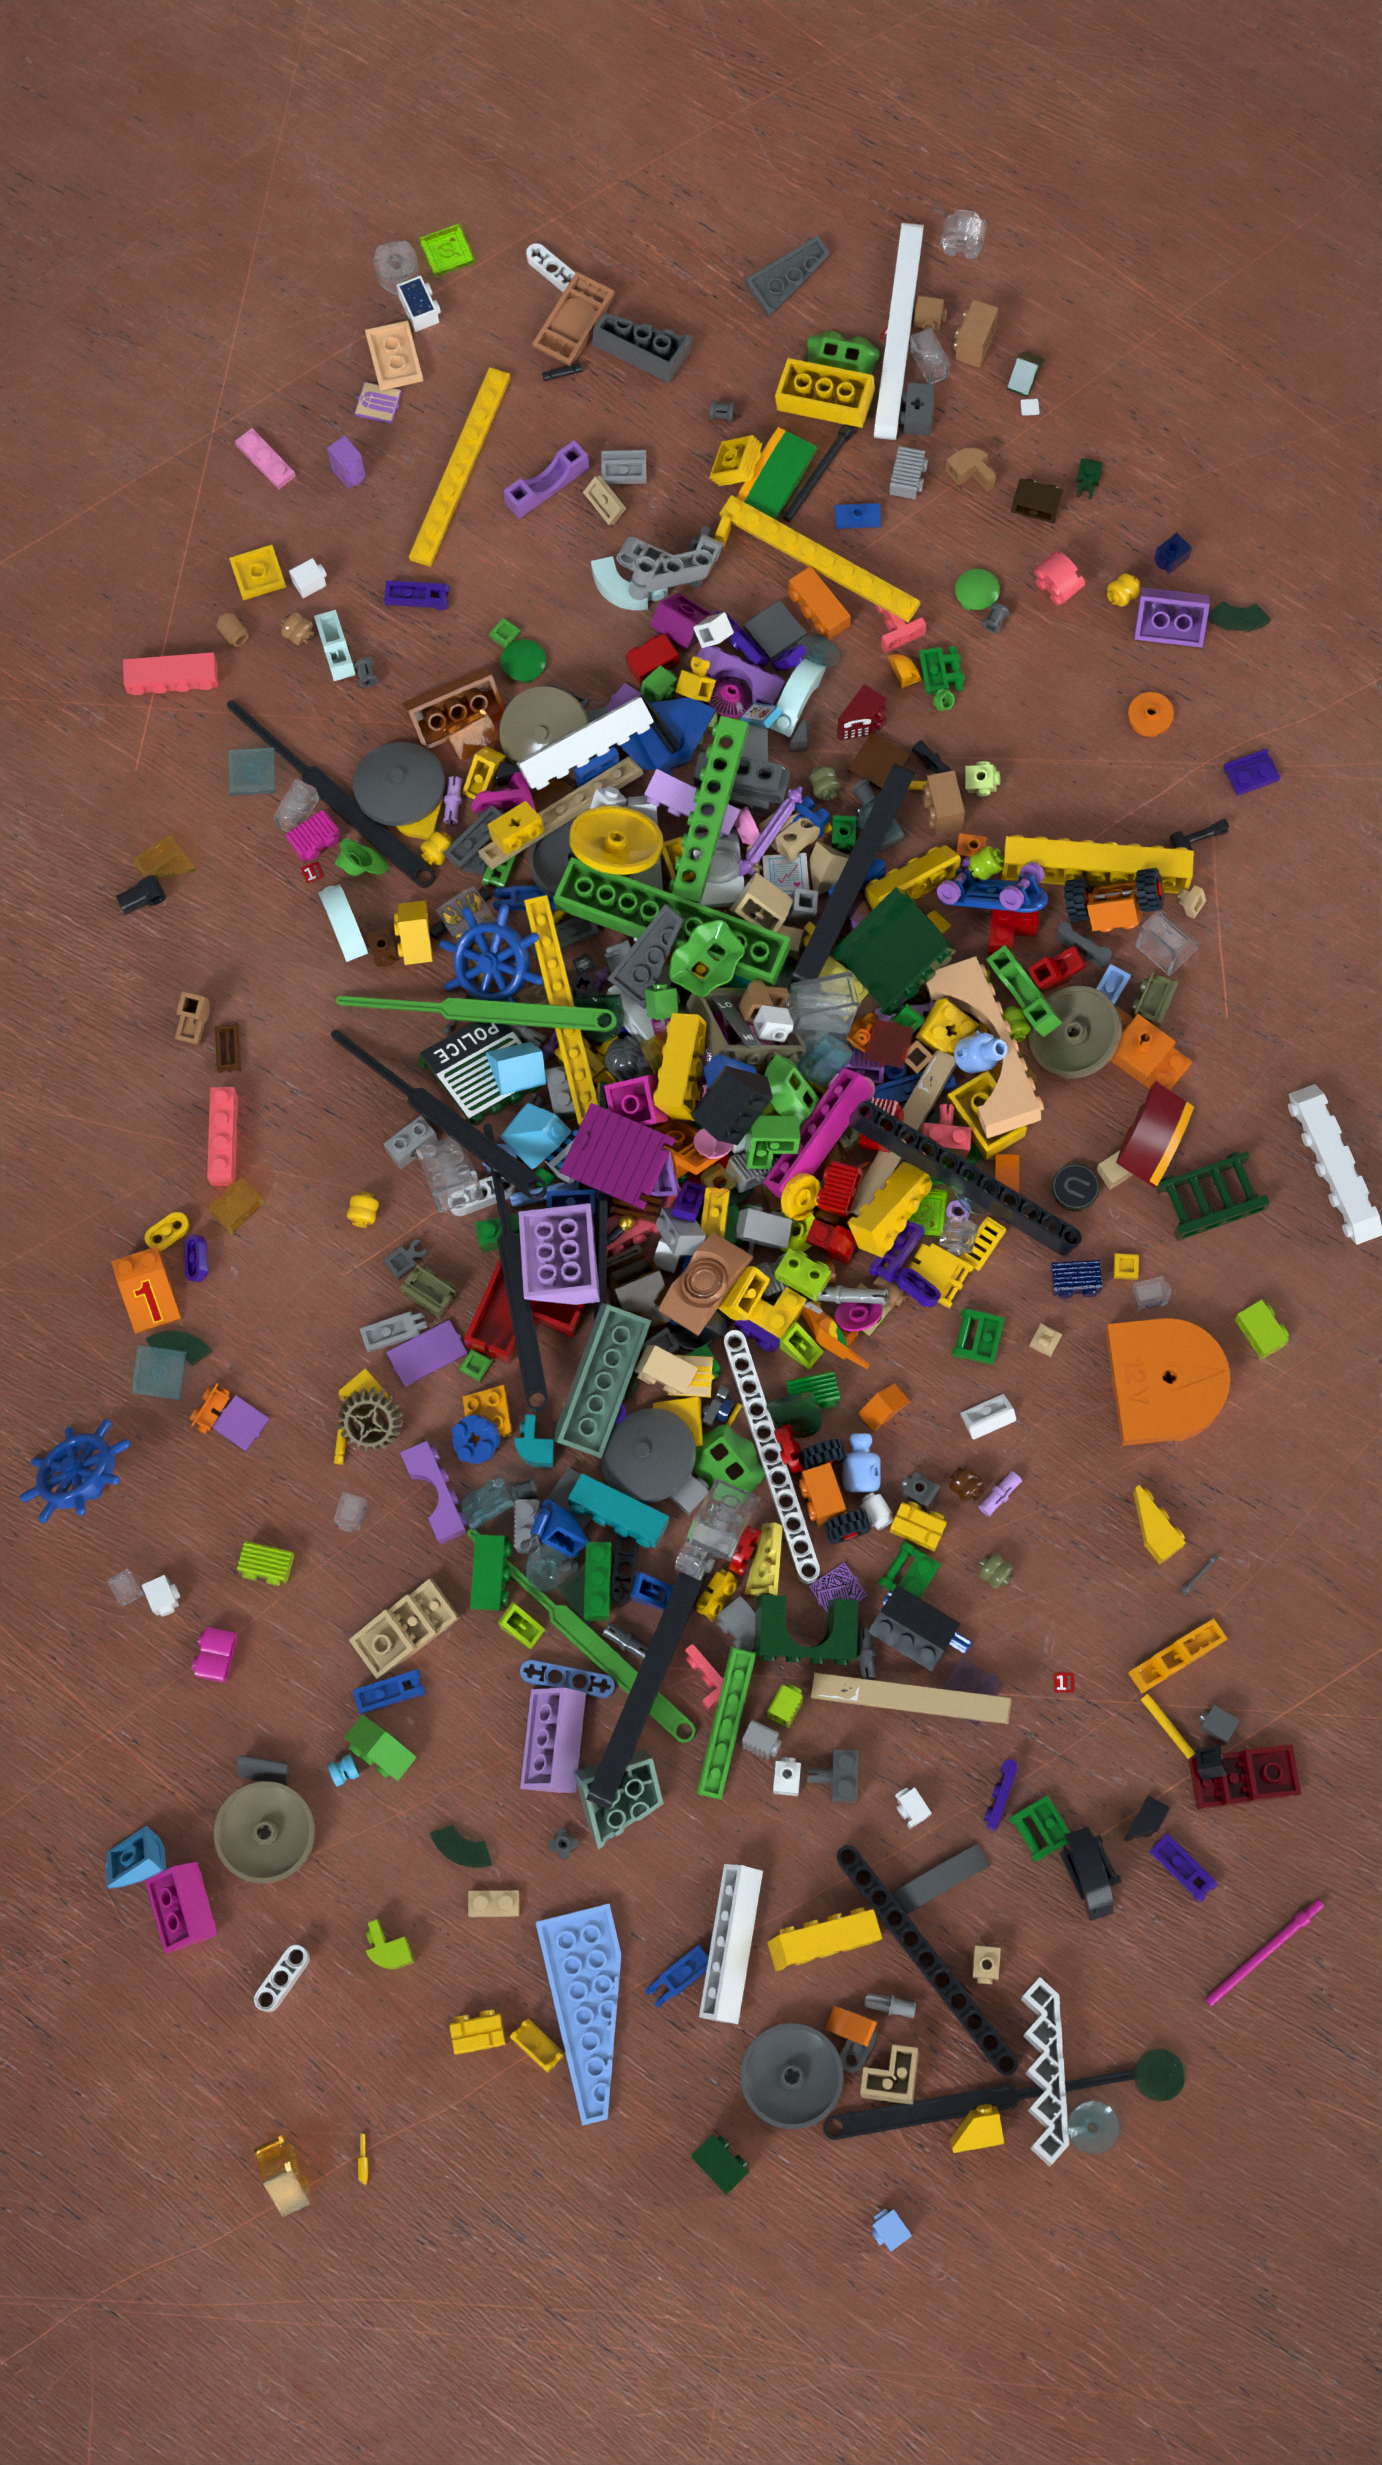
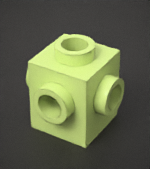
M986 761L977 762L974 766H965L966 790L969 793H976L977 796H989L990 792H997V785H1000V772L996 771L994 765H990V762Z

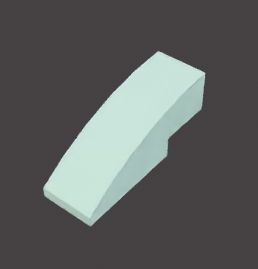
M336 610L314 616L333 680L337 681L356 675Z

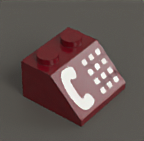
M864 684L838 718L837 739L841 741L865 737L871 733L874 734L877 729L881 730L887 721L885 717L888 710L886 708L887 698Z

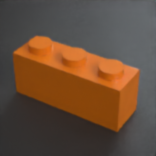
M811 566L789 580L787 591L789 597L793 602L797 601L799 603L802 613L807 619L811 618L815 623L816 631L821 636L824 635L829 641L850 627L851 615Z

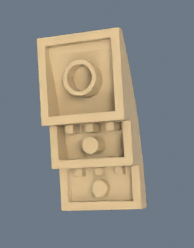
M428 1579L411 1594L405 1595L390 1609H385L352 1636L349 1641L375 1678L379 1679L435 1639L461 1617L434 1580Z

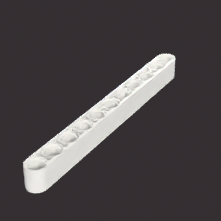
M902 223L874 438L896 440L924 225Z
M731 1330L724 1338L725 1353L780 1523L783 1525L782 1530L799 1580L803 1584H813L818 1580L820 1573L817 1557L787 1465H784L780 1456L781 1446L774 1434L775 1428L746 1338L740 1331ZM732 1339H738L742 1344L738 1348H732L728 1343ZM740 1361H744L749 1365L743 1371L738 1370L735 1366ZM746 1384H753L756 1390L752 1393H746L743 1387ZM754 1406H759L763 1409V1413L759 1416H754L750 1410ZM761 1429H767L771 1435L763 1439L757 1435V1432ZM772 1451L778 1455V1458L775 1461H768L764 1457L765 1454ZM780 1474L786 1480L782 1484H775L772 1478L774 1475ZM783 1497H788L792 1499L793 1504L790 1507H783L779 1501ZM791 1520H796L800 1523V1528L794 1531L790 1530L787 1527V1523ZM798 1543H803L808 1547V1550L800 1554L795 1551L794 1547ZM806 1566L813 1567L815 1574L811 1577H806L802 1574V1569Z

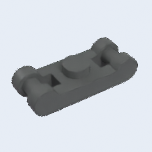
M1062 922L1059 925L1056 938L1060 943L1068 948L1072 946L1077 947L1082 957L1098 967L1105 968L1109 965L1112 951L1109 947L1100 948L1095 945L1088 936H1081L1073 931L1071 924L1068 922Z

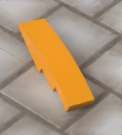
M1213 1618L1155 1654L1149 1660L1135 1667L1128 1674L1143 1694L1216 1648L1228 1638Z

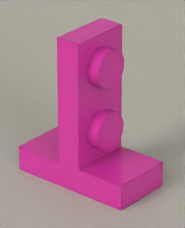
M522 772L514 773L508 783L509 788L496 792L486 790L478 793L471 804L473 812H485L491 805L497 810L515 808L524 801L536 811L528 784Z

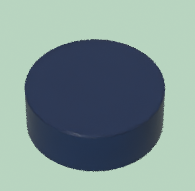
M726 1397L717 1413L716 1419L723 1423L726 1422L734 1408L735 1402Z

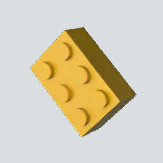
M988 1070L949 1093L946 1102L948 1107L949 1104L955 1106L954 1115L961 1126L971 1127V1140L984 1160L989 1159L1025 1137L1027 1131L1025 1125L990 1138L986 1137L979 1121L978 1107L985 1104L997 1085Z

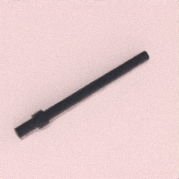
M843 425L838 431V437L783 516L785 521L791 522L842 445L851 438L855 426Z

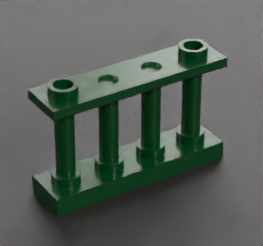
M1240 1151L1228 1155L1225 1160L1177 1177L1169 1175L1160 1180L1156 1191L1158 1194L1165 1191L1168 1192L1180 1221L1178 1223L1179 1226L1176 1227L1174 1232L1177 1241L1267 1210L1270 1204L1267 1195L1259 1197L1258 1194H1255L1243 1164L1247 1163L1250 1156L1248 1152L1242 1154ZM1233 1167L1246 1196L1245 1202L1238 1205L1236 1202H1233L1221 1174L1222 1171ZM1212 1175L1224 1204L1223 1210L1214 1212V1210L1210 1209L1199 1179ZM1188 1183L1202 1212L1201 1218L1193 1221L1192 1218H1188L1176 1187Z

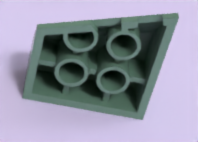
M646 1749L633 1752L610 1809L586 1800L600 1763L574 1771L585 1818L598 1850L606 1845L605 1842L613 1836L623 1833L624 1829L636 1820L640 1821L664 1804L654 1761Z

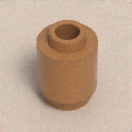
M224 613L217 619L216 628L229 644L239 647L247 641L249 637L247 629L234 613Z
M880 1275L871 1287V1289H887L888 1297H885V1299H888L887 1304L892 1308L896 1305L900 1307L908 1297L906 1292L899 1288L896 1280L891 1283L884 1280Z

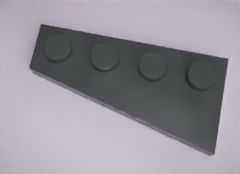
M816 236L746 278L745 284L767 317L770 318L829 258L830 252L820 237Z
M667 904L663 906L608 977L610 982L643 1009L646 1008L645 989L653 988V984L658 982L685 921L681 915Z

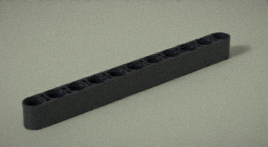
M896 763L893 764L790 982L810 991L813 990L907 793L915 772Z
M863 1101L850 1114L849 1123L855 1130L1054 1252L1066 1256L1081 1243L1082 1235L1078 1229L873 1103Z
M685 1559L586 1798L587 1801L607 1809L611 1808L709 1567Z
M850 1845L841 1847L837 1852V1862L870 1907L874 1909V1912L994 2069L1003 2076L1015 2073L1018 2068V2060L865 1859L855 1847ZM845 1851H851L855 1855V1861L851 1864H844L840 1858L841 1854ZM861 1871H866L871 1876L870 1882L866 1885L859 1884L856 1880L857 1874ZM877 1891H881L886 1895L887 1900L882 1905H876L872 1901V1895ZM891 1912L901 1914L902 1922L899 1925L893 1926L888 1922L887 1917ZM908 1932L915 1933L918 1937L917 1944L907 1946L903 1941L904 1935ZM930 1953L933 1956L934 1962L930 1967H924L920 1964L919 1957L921 1954ZM940 1973H944L949 1977V1985L945 1988H940L935 1983V1977ZM955 1994H960L965 1998V2006L961 2009L954 2008L951 2004V1998ZM970 2015L980 2017L981 2026L978 2029L973 2030L968 2027L967 2018ZM989 2035L994 2036L997 2040V2047L991 2051L983 2046V2039ZM1004 2056L1010 2057L1013 2061V2068L1008 2072L1003 2071L999 2066V2061Z

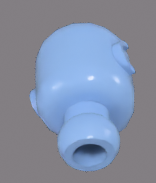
M976 1031L974 1035L966 1036L958 1041L954 1050L955 1062L960 1069L967 1073L991 1070L997 1065L999 1060L1006 1056L1007 1045L1003 1040L994 1038L991 1034Z
M851 1434L849 1443L852 1446V1453L846 1454V1458L841 1463L840 1476L842 1478V1487L846 1492L850 1493L876 1492L881 1485V1460L876 1453H870L872 1436L870 1434Z

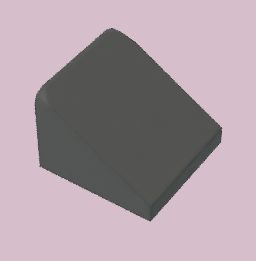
M806 720L800 723L791 739L790 752L807 751L808 733Z

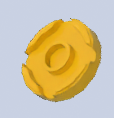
M798 1173L789 1180L781 1197L782 1211L786 1216L800 1221L805 1220L814 1213L815 1205L818 1206L816 1202L817 1194L821 1189L819 1180L808 1173Z

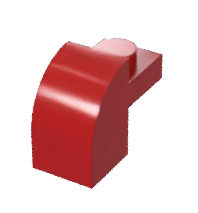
M1072 946L1055 958L1046 956L1029 967L1028 971L1038 989L1050 990L1071 980L1070 977L1087 966L1077 947Z
M816 1219L813 1220L805 1241L806 1244L827 1251V1257L848 1265L857 1245L851 1231L839 1225L834 1227Z

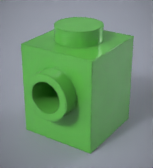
M660 665L642 681L640 694L645 695L651 703L665 701L666 699L670 700L676 693L677 678L670 670H666Z
M655 983L653 988L645 989L647 1017L660 1020L671 1018L672 1013H678L680 998L676 988L667 986V983Z

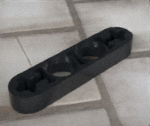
M617 1534L611 1598L618 1605H626L632 1600L631 1593L635 1583L639 1544L635 1538L629 1535L623 1537ZM631 1540L635 1545L634 1549L630 1552L623 1551L620 1547L623 1541ZM626 1563L631 1566L630 1574L621 1575L618 1572V1567L621 1564ZM621 1581L625 1582V1592L629 1593L625 1594L624 1598H619V1595L615 1593L620 1591Z

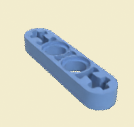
M535 1660L525 1661L520 1668L522 1679L526 1683L547 1688H568L585 1692L587 1696L601 1699L611 1697L615 1691L613 1679L604 1674ZM531 1666H534L535 1671L543 1673L542 1668H547L544 1673V1682L540 1681V1675H533L532 1678H528V1674L524 1672L525 1669H530ZM558 1670L562 1673V1680L559 1683L553 1684L549 1681L548 1676L551 1671ZM577 1675H582L587 1680L586 1685L581 1689L575 1688L572 1684L574 1677ZM594 1677V1683L602 1684L603 1680H606L608 1686H611L610 1690L606 1689L605 1693H601L599 1687L593 1686V1691H588L591 1686L590 1678Z

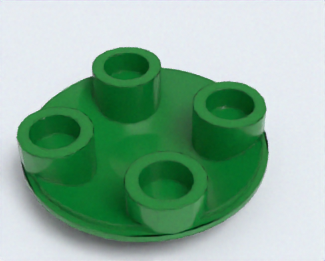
M517 640L510 643L504 649L501 656V667L504 673L511 679L525 684L531 683L533 679L537 678L543 672L546 665L544 650L539 644L531 640Z

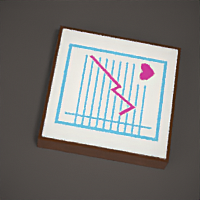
M807 852L797 853L798 858L792 863L781 854L762 855V876L785 894H792L795 888L810 890Z

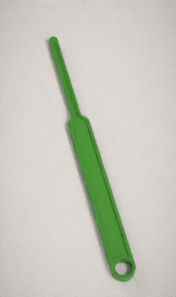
M338 996L336 998V1003L341 1006L441 1013L447 1020L601 1032L611 1031L617 1023L613 1012L607 1009L460 998H447L442 1003ZM608 1013L612 1017V1022L608 1027L602 1028L599 1025V1018L601 1015Z
M469 1529L467 1532L468 1537L475 1543V1534H480L475 1529ZM507 1560V1566L510 1567V1576L550 1613V1622L629 1695L638 1672L566 1605H555ZM658 1692L649 1715L677 1741L681 1743L692 1741L696 1732L693 1723ZM680 1724L691 1726L692 1735L688 1739H681L677 1736L676 1729Z

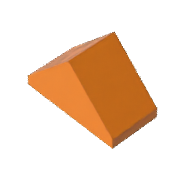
M894 1383L876 1393L858 1413V1416L874 1433L907 1406L910 1400Z

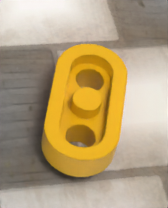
M173 1212L152 1226L145 1234L147 1246L149 1248L157 1246L160 1251H163L179 1240L189 1230L190 1224L187 1217L180 1212ZM176 1223L182 1224L180 1229H174V1225ZM157 1237H162L160 1243H154V1240Z

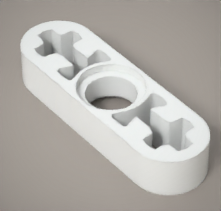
M541 244L530 245L526 251L528 263L564 292L569 282L564 284V279L570 281L575 272ZM540 253L541 259L538 256L533 258V254L538 255ZM553 264L558 267V270L556 272H548L546 268Z

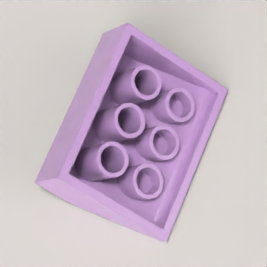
M591 1204L520 1211L519 1227L524 1299L574 1305L600 1302L595 1226Z

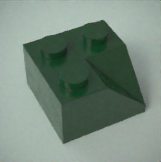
M712 2134L690 2157L725 2195H728L749 2174L746 2170L749 2165L739 2154L734 2157L727 2150L731 2145L721 2134L717 2138Z

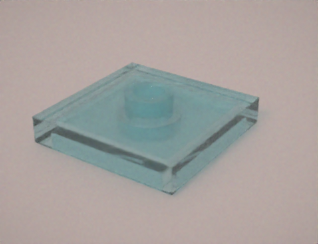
M274 747L228 750L230 796L276 793Z
M138 1345L132 1393L181 1399L187 1351Z

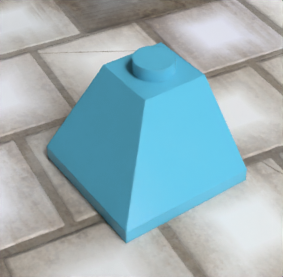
M527 1103L499 1137L531 1169H534L562 1144L571 1133V1130L556 1114Z

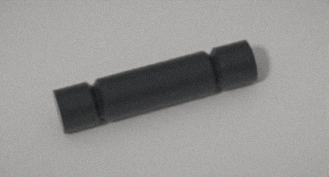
M579 363L574 366L551 370L550 372H542L543 381L583 372L582 366Z

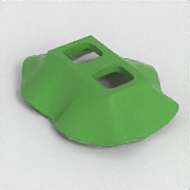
M828 331L808 338L807 362L871 375L880 356V351L863 337L845 339L838 332ZM827 343L838 346L835 356L823 353ZM848 348L860 351L857 360L845 358Z
M714 920L702 923L692 930L688 941L677 947L673 952L669 970L670 979L694 995L706 997L714 988L732 980L736 965L745 953L744 946L730 930L726 922ZM714 944H718L725 950V954L719 961H715L708 955V950ZM699 961L709 968V972L702 979L692 972V968Z
M777 1054L767 1067L764 1075L768 1077L773 1096L770 1103L780 1116H798L800 1130L819 1103V1098L811 1084L801 1076L794 1062ZM792 1074L799 1081V1085L795 1090L789 1083ZM806 1091L812 1098L809 1108L802 1099Z
M720 1425L702 1435L703 1446H696V1460L693 1471L696 1475L706 1480L709 1485V1491L715 1498L732 1504H741L762 1482L765 1472L758 1461L753 1443L737 1435L730 1426ZM719 1443H722L729 1453L722 1460L716 1461L710 1454V1450ZM737 1462L743 1468L744 1473L736 1480H731L725 1470Z

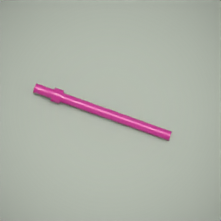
M1317 1899L1304 1911L1300 1910L1293 1916L1294 1920L1205 1998L1209 2006L1212 2007L1301 1927L1305 1928L1311 1922L1310 1919L1324 1907V1904Z

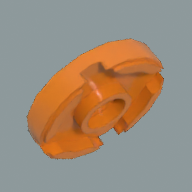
M1146 692L1138 695L1133 699L1128 709V721H1130L1134 731L1142 736L1155 737L1158 734L1165 733L1173 722L1174 709L1172 703L1159 693ZM1148 711H1154L1155 714L1150 715Z

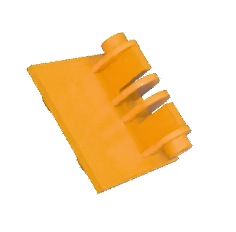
M505 1385L466 1395L462 1398L465 1417L483 1415L489 1421H493L496 1424L501 1437H510L513 1428L510 1423L511 1415L509 1413L510 1408L507 1403L508 1395ZM475 1433L472 1437L473 1443L480 1440V1436H476Z

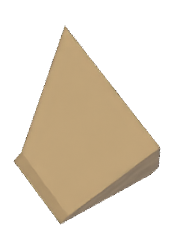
M819 841L816 842L808 861L813 890L818 891V895L829 891L837 883L850 856Z

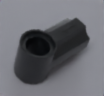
M151 875L141 879L138 882V886L116 895V898L126 915L146 905L155 906L165 900L166 895L157 876Z

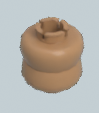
M296 612L290 616L287 614L281 622L283 623H280V627H282L281 635L284 638L291 640L296 646H301L311 641L314 635L311 621L304 619Z

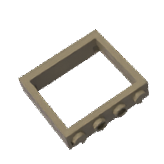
M714 988L706 997L691 994L686 1005L691 1014H697L707 1022L705 1043L713 1058L717 1054H721L751 1066H769L774 1056L779 1054L792 1060L796 1066L801 1062L807 1047L794 1022L792 1032L788 1034L785 1042H780L781 1045L747 1047L746 1045L727 1044L711 1012L721 1011L712 997L728 996L738 1012H740L739 1002L747 988Z

